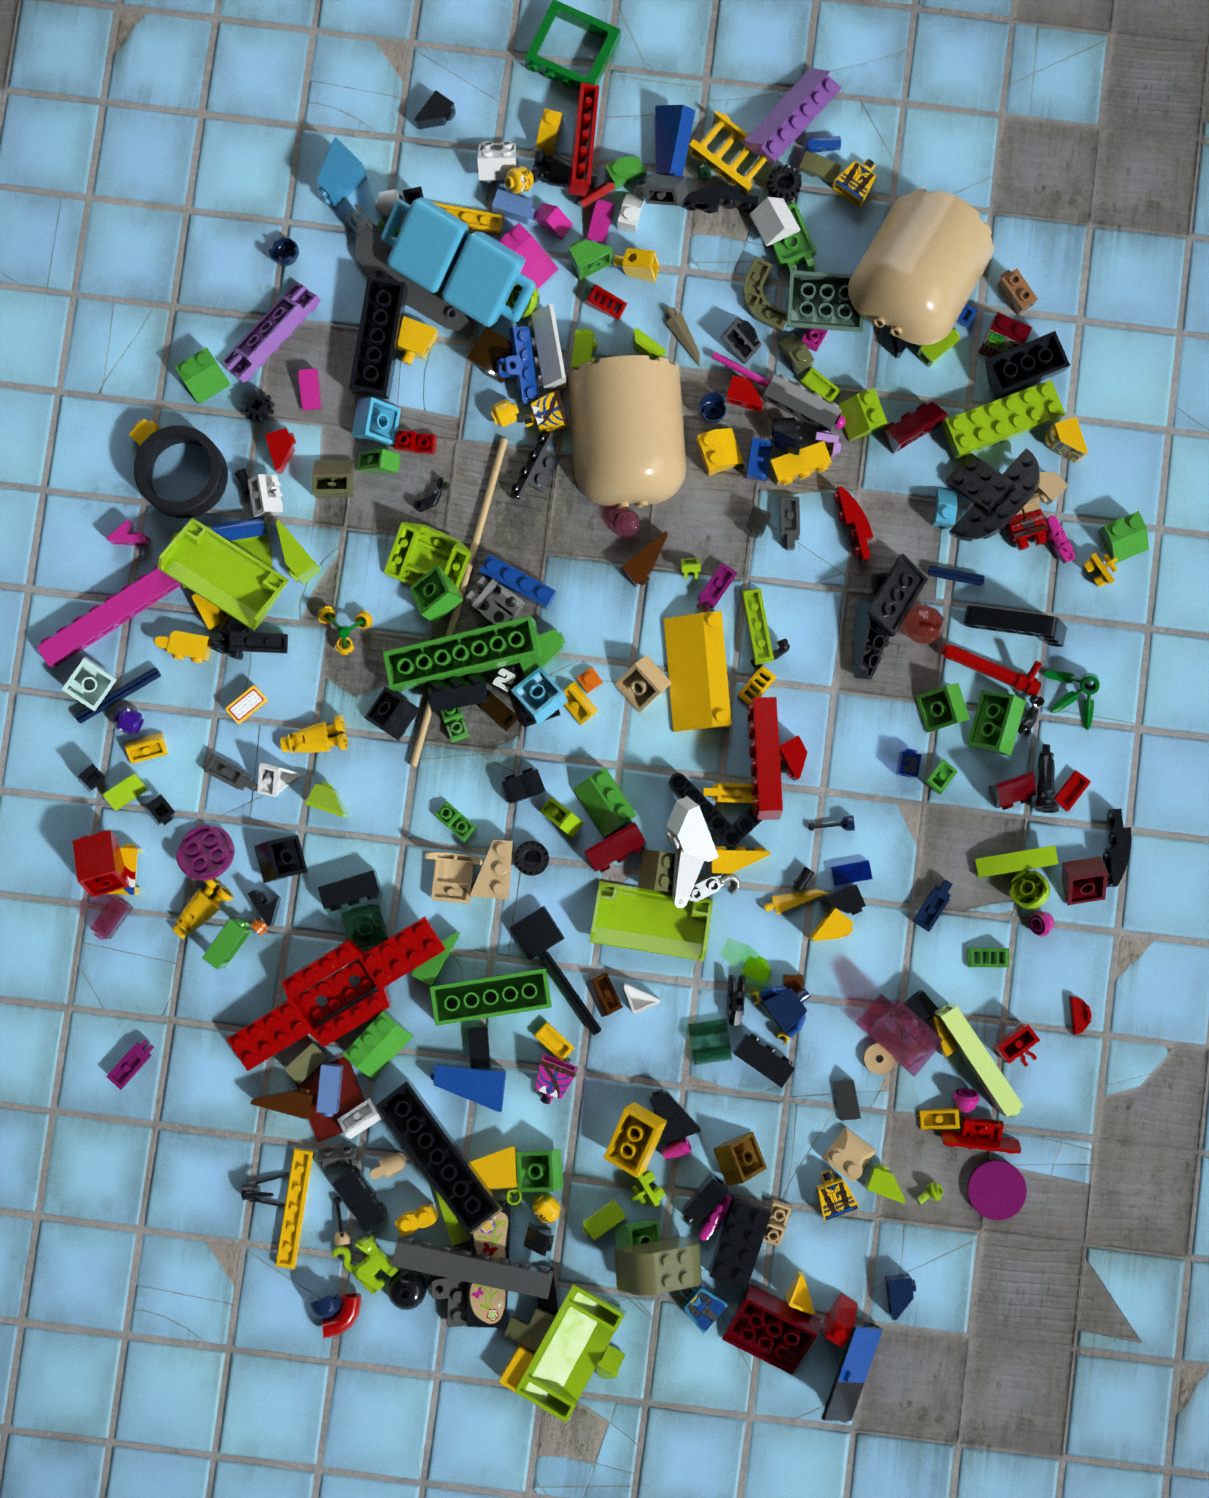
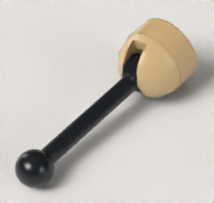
M335 1197L333 1201L336 1204L339 1231L334 1236L335 1246L350 1244V1236L346 1231H343L341 1198Z

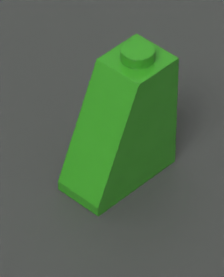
M557 629L538 635L543 657L520 663L525 677L529 676L540 666L544 669L563 650L562 644L565 643L562 632L558 633Z

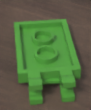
M795 202L787 206L800 231L771 244L780 267L786 266L788 275L791 270L798 271L796 265L803 262L807 272L815 271L814 266H816L812 257L816 255V250Z

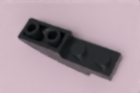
M712 186L690 192L682 201L681 207L689 211L697 209L703 210L705 213L718 212L720 205L726 209L740 208L743 211L751 212L757 207L759 196L740 194L741 186Z
M1122 809L1108 810L1109 814H1107L1106 818L1107 824L1110 825L1111 833L1108 834V840L1112 844V848L1104 849L1105 852L1102 855V859L1108 871V887H1117L1127 868L1132 837L1131 827L1123 828Z

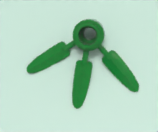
M1044 671L1043 675L1049 679L1065 683L1080 682V689L1076 692L1070 691L1053 705L1051 713H1057L1078 699V694L1083 692L1087 694V699L1083 701V725L1086 730L1090 729L1094 712V700H1091V695L1099 690V677L1094 673H1086L1079 679L1074 678V674L1069 672ZM1093 681L1094 683L1092 685H1088L1086 682Z

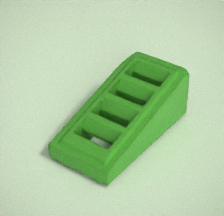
M967 948L968 967H1009V948ZM974 952H978V963H974ZM982 952H986V963H983ZM991 952H994V963H991ZM999 952H1002V963H999Z

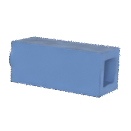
M323 1063L321 1065L316 1112L321 1113V1116L333 1117V1114L339 1112L343 1073L342 1064Z

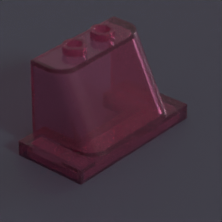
M882 994L874 1000L855 1023L912 1076H915L939 1048L938 1045L943 1040L899 999L889 1001Z

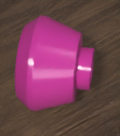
M1034 911L1029 917V927L1034 934L1044 937L1053 929L1054 919L1048 912Z
M959 1088L953 1093L956 1107L964 1113L974 1110L980 1099L978 1093L970 1088Z

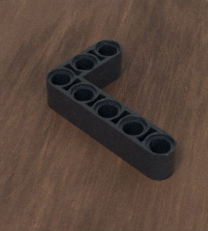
M971 605L966 607L963 625L970 628L1040 637L1046 644L1055 647L1064 646L1067 631L1064 623L1054 616Z
M675 773L669 779L670 788L681 799L686 797L688 791H693L696 794L694 802L699 807L701 805L709 807L708 815H703L706 825L726 846L737 845L762 821L756 820V815L752 813L751 806L731 825L683 774ZM680 777L683 780V785L675 787L672 783L673 778ZM718 818L723 822L721 829L713 827L714 819ZM742 819L749 821V829L743 830L740 827ZM727 833L735 834L736 841L734 843L727 842Z

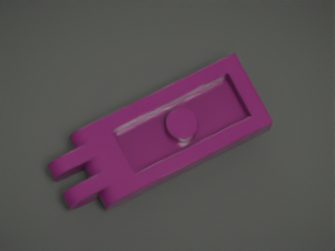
M721 563L697 598L700 602L696 607L700 609L704 603L706 606L703 612H707L709 608L714 609L738 573L724 563Z
M146 1039L141 1044L137 1042L106 1076L120 1090L127 1085L151 1058L150 1052L154 1046L151 1044L145 1050L144 1047L148 1044Z

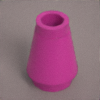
M687 1137L675 1140L661 1149L665 1159L688 1156V1153L692 1152Z

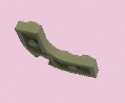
M755 257L744 282L743 295L745 304L758 321L782 332L787 322V312L769 303L763 293L764 282L773 264Z

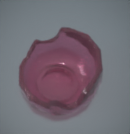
M620 509L614 514L611 524L617 535L622 538H631L639 531L640 519L633 510Z

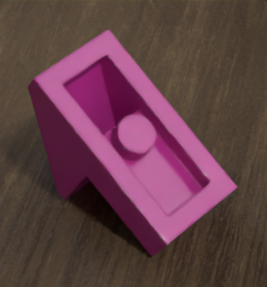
M126 520L107 537V541L111 544L149 547L151 539L143 532H133L132 535L133 523L130 520Z

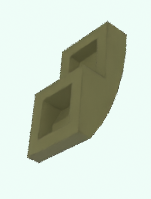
M804 151L797 169L811 177L818 176L832 185L839 174L841 165L818 154Z

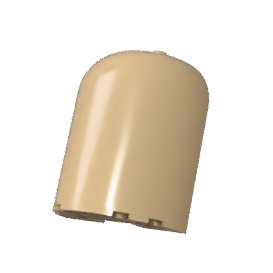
M926 189L913 190L910 194L901 195L893 204L849 280L848 294L853 307L863 318L879 328H882L884 325L890 327V333L893 336L899 337L906 342L916 345H931L940 342L953 329L993 256L994 242H992V231L988 223L983 222L978 217L980 213L970 204L947 192L936 190L934 193L927 192Z
M626 355L601 358L596 364L586 362L580 364L578 370L571 369L567 378L573 469L575 481L580 491L596 504L609 507L618 506L619 509L629 508V504H637L638 508L648 507V504L660 503L672 497L680 489L686 475V451L679 365L676 362L671 364L669 359L662 357L651 360L647 355Z

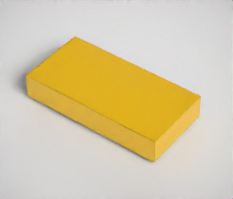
M548 1021L533 1035L556 1058L562 1061L575 1048Z

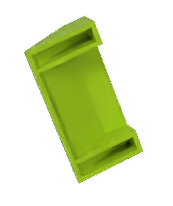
M573 1284L515 1392L567 1423L596 1368L597 1362L600 1361L626 1311Z

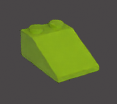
M277 520L276 525L285 564L289 567L286 571L296 582L301 581L305 584L319 573L321 569L281 521Z

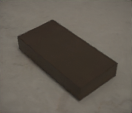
M490 692L487 696L488 702L481 703L478 707L507 732L519 717Z

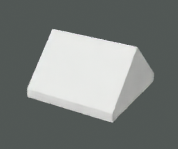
M767 197L750 213V217L766 247L800 231L783 198Z

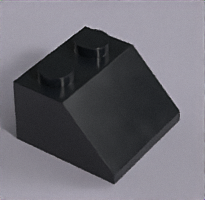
M385 686L364 718L399 741L420 709Z
M298 835L266 841L254 846L263 883L308 872Z

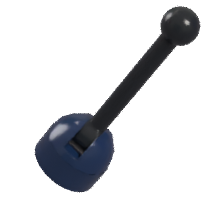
M853 815L845 816L838 823L818 825L810 823L808 829L813 831L816 828L841 826L846 831H854Z

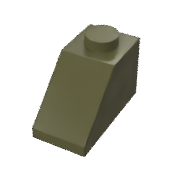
M794 333L777 342L795 375L812 367L814 363L813 356L806 344Z

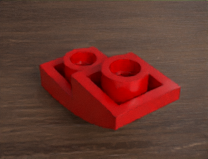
M397 430L394 449L435 455L437 436L435 434H420L415 431Z

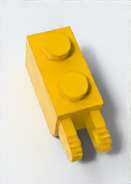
M173 631L170 633V637H156L154 643L157 647L167 650V653L171 654L173 659L183 660L186 657L191 658V662L202 664V661H209L211 648L208 645L213 639L208 636Z

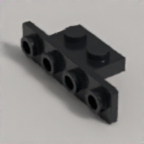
M544 431L538 436L535 448L529 453L526 465L520 470L518 481L511 488L510 498L520 500L527 485H530L539 492H544L560 461L558 457L546 450L554 435L553 432Z

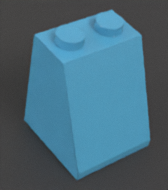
M335 137L316 182L319 187L318 192L322 195L321 199L326 205L329 206L331 204L336 209L367 179L362 162Z

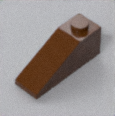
M666 531L621 567L622 572L635 587L639 584L642 587L650 580L649 576L668 537Z
M300 1087V1089L256 1097L251 1100L250 1104L302 1119H308L311 1117L317 1094L311 1092L312 1090L309 1088Z

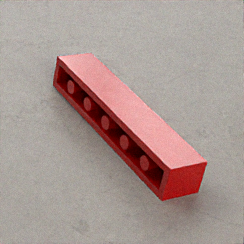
M581 83L578 91L568 194L586 197L590 187L599 86Z

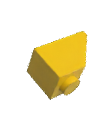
M544 108L539 125L535 153L538 147H542L545 150L546 156H554L563 125V113Z

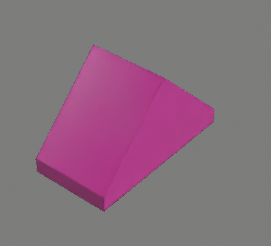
M542 203L533 217L534 221L561 240L573 226V223L558 206Z

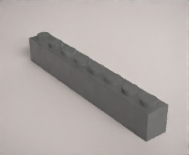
M406 1236L398 1239L392 1266L544 1299H548L553 1271L547 1266L539 1265L538 1268L532 1267L530 1263L519 1261V1264L513 1263L509 1258L500 1257L495 1259L491 1258L492 1255L486 1253L476 1255L472 1254V1251L468 1249L457 1251L453 1250V1247L449 1245L434 1246L433 1242H415L414 1238Z

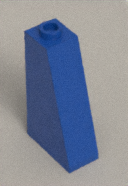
M656 105V174L683 176L696 110L685 105Z
M438 1063L435 1065V1068H432L431 1080H434V1086L494 1111L502 1112L506 1071Z

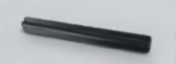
M546 952L541 955V961L593 1035L601 1032V1027L550 953Z

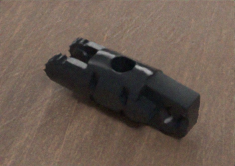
M745 975L739 976L737 990L735 976H728L727 1015H729L730 1025H741V1017L744 1014Z

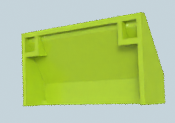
M194 518L186 524L158 557L157 569L254 631L265 619L289 582V579Z
M599 881L589 943L704 961L707 952L713 900L705 898L697 902L689 900L685 907L678 908L672 903V893Z

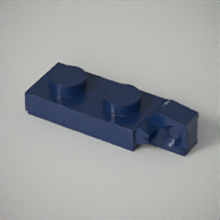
M944 880L940 887L935 886L912 922L929 932L948 904L951 896L948 891L953 884Z

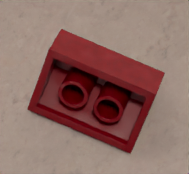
M933 401L929 404L924 402L916 408L917 411L914 413L908 412L901 416V421L896 424L893 421L886 425L881 436L894 454L941 426L948 416L947 412Z
M634 822L584 852L594 870H600L602 873L611 868L610 863L614 861L620 863L627 859L626 854L631 851L636 854L643 850V845L646 841Z

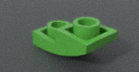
M460 707L441 711L452 743L470 737Z
M447 801L434 814L437 819L464 842L477 829L473 823Z

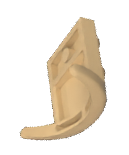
M426 853L425 859L435 860L431 900L470 904L469 896L472 889L474 864L482 865L483 860L475 856L456 853Z

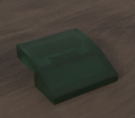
M726 1019L688 1024L694 1065L732 1060Z

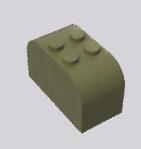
M680 1236L614 1249L617 1290L634 1295H656L702 1284L700 1244L697 1240Z

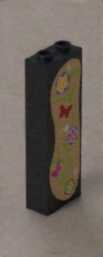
M499 1200L504 1209L474 1234H470V1250L472 1254L480 1255V1253L492 1255L491 1258L499 1259L500 1257L510 1259L512 1205L507 1204V1201ZM468 1282L466 1327L506 1328L508 1291Z

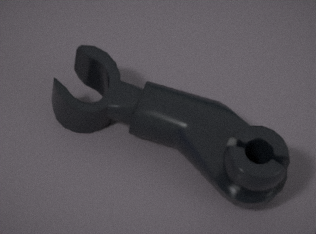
M443 477L437 480V488L433 490L431 496L415 501L414 508L418 512H424L437 505L442 496V491L447 490L449 487L448 482L441 487V482L444 480Z
M787 639L777 642L779 648L773 651L774 660L790 649ZM754 659L751 660V664L755 668H759L763 665H755Z
M1031 695L1029 698L1032 707L1029 708L1027 717L1019 725L1018 729L1019 734L1023 737H1028L1031 734V728L1037 720L1038 707L1042 706L1045 702L1042 697L1038 698L1037 695Z

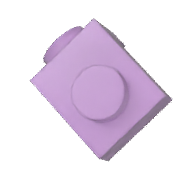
M829 431L816 432L813 444L824 441L826 446L832 447L830 458H834L836 453H840L841 442H838V435H832Z

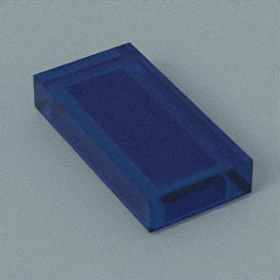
M869 860L830 867L834 886L873 879Z

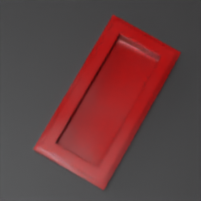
M606 181L588 192L586 197L581 196L576 202L579 207L584 208L614 190L615 187L612 182Z
M1074 770L1053 797V800H1056L1058 806L1068 812L1091 781L1077 770Z

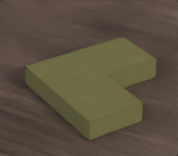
M537 1307L530 1324L512 1316L504 1336L537 1352L555 1315Z

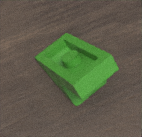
M943 759L923 781L940 795L958 771Z

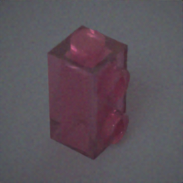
M112 896L90 929L101 940L111 939L133 906L118 896Z

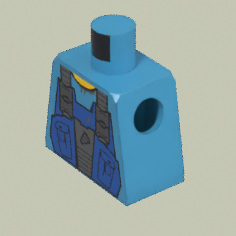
M703 1284L699 1285L695 1290L690 1287L681 1289L679 1292L686 1298V1301L683 1303V1309L703 1334L729 1306L726 1299Z

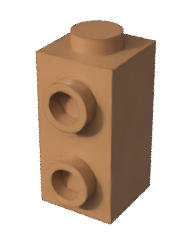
M1017 268L1012 272L1007 270L1000 276L1001 279L997 285L1017 315L1033 306L1038 300Z

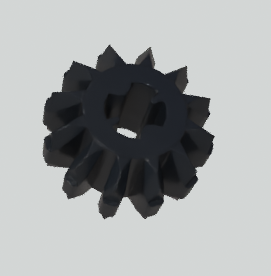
M254 391L252 397L247 394L249 400H243L242 402L245 405L242 408V411L246 413L245 417L252 419L253 423L259 420L261 424L264 423L263 418L270 420L268 414H274V410L271 408L275 406L274 402H271V396H265L263 391L259 395Z

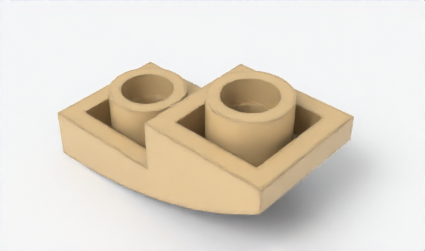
M773 1199L770 1207L772 1214L763 1239L764 1242L780 1246L792 1205Z

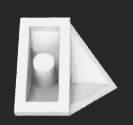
M260 762L257 793L276 798L281 791L302 774Z
M624 983L623 988L633 1015L659 1004V998Z

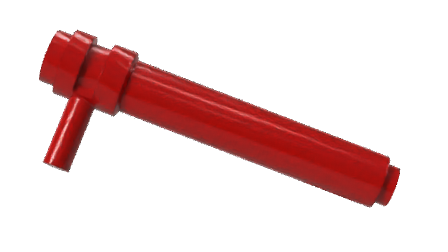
M945 643L940 653L944 658L1010 685L1016 691H1024V694L1028 696L1037 695L1042 682L1035 678L1042 665L1039 661H1035L1028 674L1023 672L1018 673L951 643Z

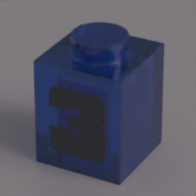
M905 749V751L900 752L896 775L917 778L922 754H916L917 750Z

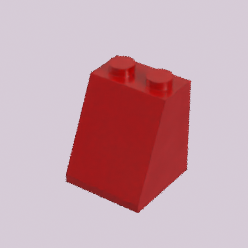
M103 830L97 834L82 836L79 839L73 840L77 882L91 897L130 887L118 839L111 830Z

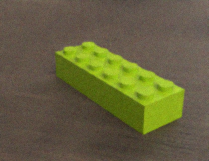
M1052 380L948 418L941 426L956 460L970 453H975L1057 422L1066 414Z

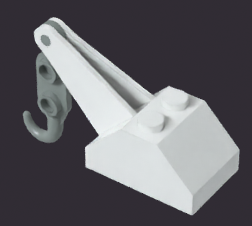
M687 796L677 800L666 825L668 830L666 836L669 842L673 843L676 848L672 903L678 908H683L689 900L697 902L718 892L730 880L735 882V888L731 891L732 895L735 894L740 888V880L735 874L709 876L696 882L704 861L709 862L719 856L699 805Z

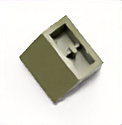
M315 460L312 473V494L315 498H354V460Z
M643 849L638 888L673 893L675 854Z

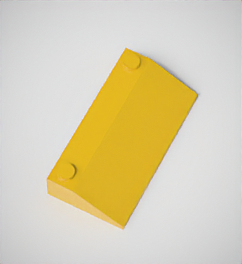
M722 611L664 618L668 677L672 682L669 689L673 732L731 727Z

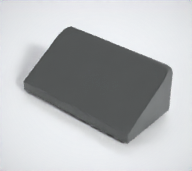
M854 1079L834 1081L833 1085L840 1121L860 1119L861 1115Z

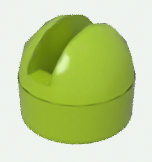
M511 1188L506 1193V1200L511 1205H517L522 1200V1194L518 1192V1189ZM511 1192L517 1197L515 1201L510 1195Z

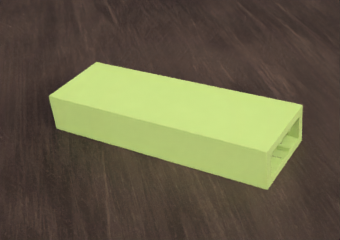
M949 1003L937 1011L935 1016L939 1018L957 1046L958 1052L997 1111L1006 1117L1017 1115L1023 1104L958 1006Z

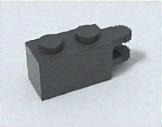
M651 175L650 178H642L639 181V185L633 189L634 194L645 198L646 204L679 206L689 194L685 176Z

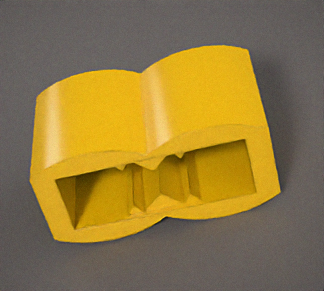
M425 1203L416 1210L403 1212L398 1216L395 1224L399 1235L405 1236L412 1234L418 1228L431 1226L436 1222L439 1215L434 1203Z

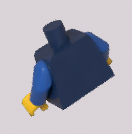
M771 986L760 992L754 991L750 994L749 997L752 995L757 997V1001L753 1002V1004H758L761 1001L781 1030L777 1039L780 1036H784L786 1039L782 1044H787L790 1037H793L802 1029L806 1019L805 1013L807 1012L803 1003L811 998L805 988L795 993L792 988Z

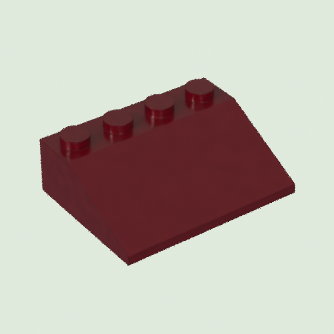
M749 1284L722 1336V1340L793 1375L818 1335L820 1319L790 1307L787 1302Z

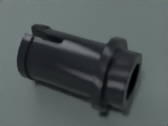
M242 468L237 470L234 475L241 485V491L249 494L248 479L250 478L246 469Z
M804 866L797 880L793 881L792 887L803 892V890L807 889L806 885L815 873Z

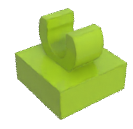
M680 559L684 578L687 579V574L693 572L695 579H697L698 572H701L700 559Z

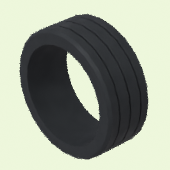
M178 425L161 428L152 433L142 443L134 461V478L142 496L156 509L168 516L192 518L211 510L220 501L228 482V468L219 448L204 433L192 427ZM179 443H192L207 450L211 460V475L206 487L197 496L183 502H171L158 497L151 481L153 465L158 456L165 449Z

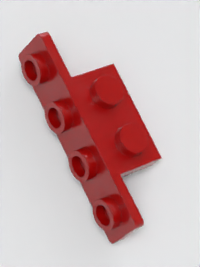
M964 1116L961 1133L944 1130L941 1132L943 1144L950 1147L957 1146L968 1149H982L990 1152L999 1151L1008 1154H1021V1146L1018 1139L1002 1138L1004 1123L1000 1120Z

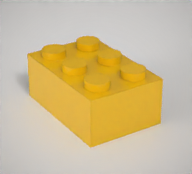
M635 1102L629 1104L624 1108L603 1158L637 1178L646 1171L667 1120Z

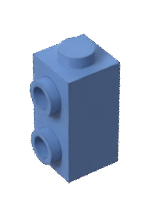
M497 189L492 203L493 213L502 214L505 218L528 225L530 219L533 220L536 212L531 198L525 195H515L507 189Z

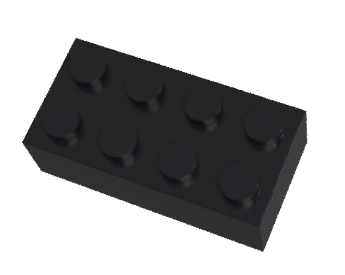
M732 1197L708 1270L709 1277L744 1289L748 1288L772 1213L770 1209Z

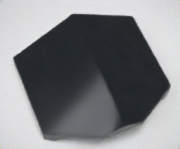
M736 318L720 337L726 350L743 364H746L761 346L754 327L748 321Z

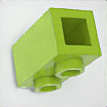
M953 327L949 335L940 342L931 345H919L920 349L917 355L928 367H931L960 340L958 331Z
M589 329L575 330L571 369L578 370L579 365L586 362H593L595 364V357H592V352L597 349L598 339H594V332H591Z
M613 1198L583 1220L584 1227H582V1230L588 1238L591 1236L595 1240L625 1219L626 1213L617 1200Z

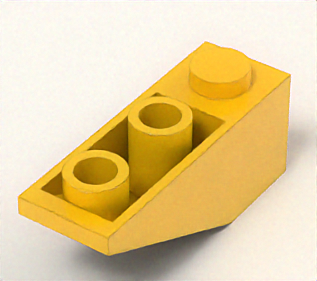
M716 846L719 857L711 860V873L731 874L769 856L770 851H766V847H754V851H746V847H735V850H727V846Z

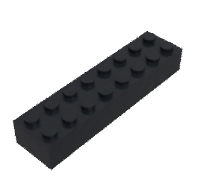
M406 1081L376 1105L468 1235L474 1234L504 1209L412 1082Z

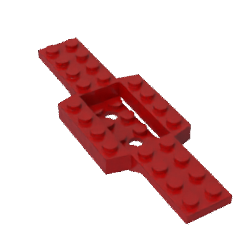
M426 916L365 952L351 939H348L286 977L282 981L287 1000L229 1036L227 1041L247 1071L308 1034L325 1047L389 1008L391 1000L386 986L445 951L446 947ZM352 975L360 978V983L356 986L351 985L349 982V978ZM375 987L378 988L377 990H375V991L372 992L371 994L367 995L366 997H364V998H362L361 1000L357 1001L356 1003H354L353 1005H351V1006H349L348 1008L344 1009V1010L341 1011L340 1013H338V1014H336L335 1016L331 1017V1018L328 1019L327 1021H325V1022H323L322 1024L318 1025L319 1021H321V1020H323L324 1018L328 1017V1016L331 1015L332 1013H334V1012H336L337 1010L341 1009V1008L344 1007L345 1005H347V1004H349L350 1002L354 1001L355 999H357L358 997H360V996H362L363 994L367 993L368 991L372 990L373 988H375ZM320 995L327 998V1004L324 1006H320L316 1001Z

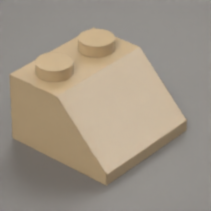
M646 655L637 661L614 685L640 713L660 696L672 682Z

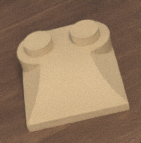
M844 1127L822 1158L849 1180L855 1182L862 1175L864 1168L876 1150L847 1127Z

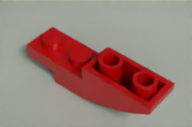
M842 486L837 487L836 493H834V501L836 505L839 504V521L844 524V527L852 526L850 534L851 538L855 539L856 542L854 547L856 557L860 558V562L868 561L871 556L867 541H871L874 537L870 524L862 508L851 494Z

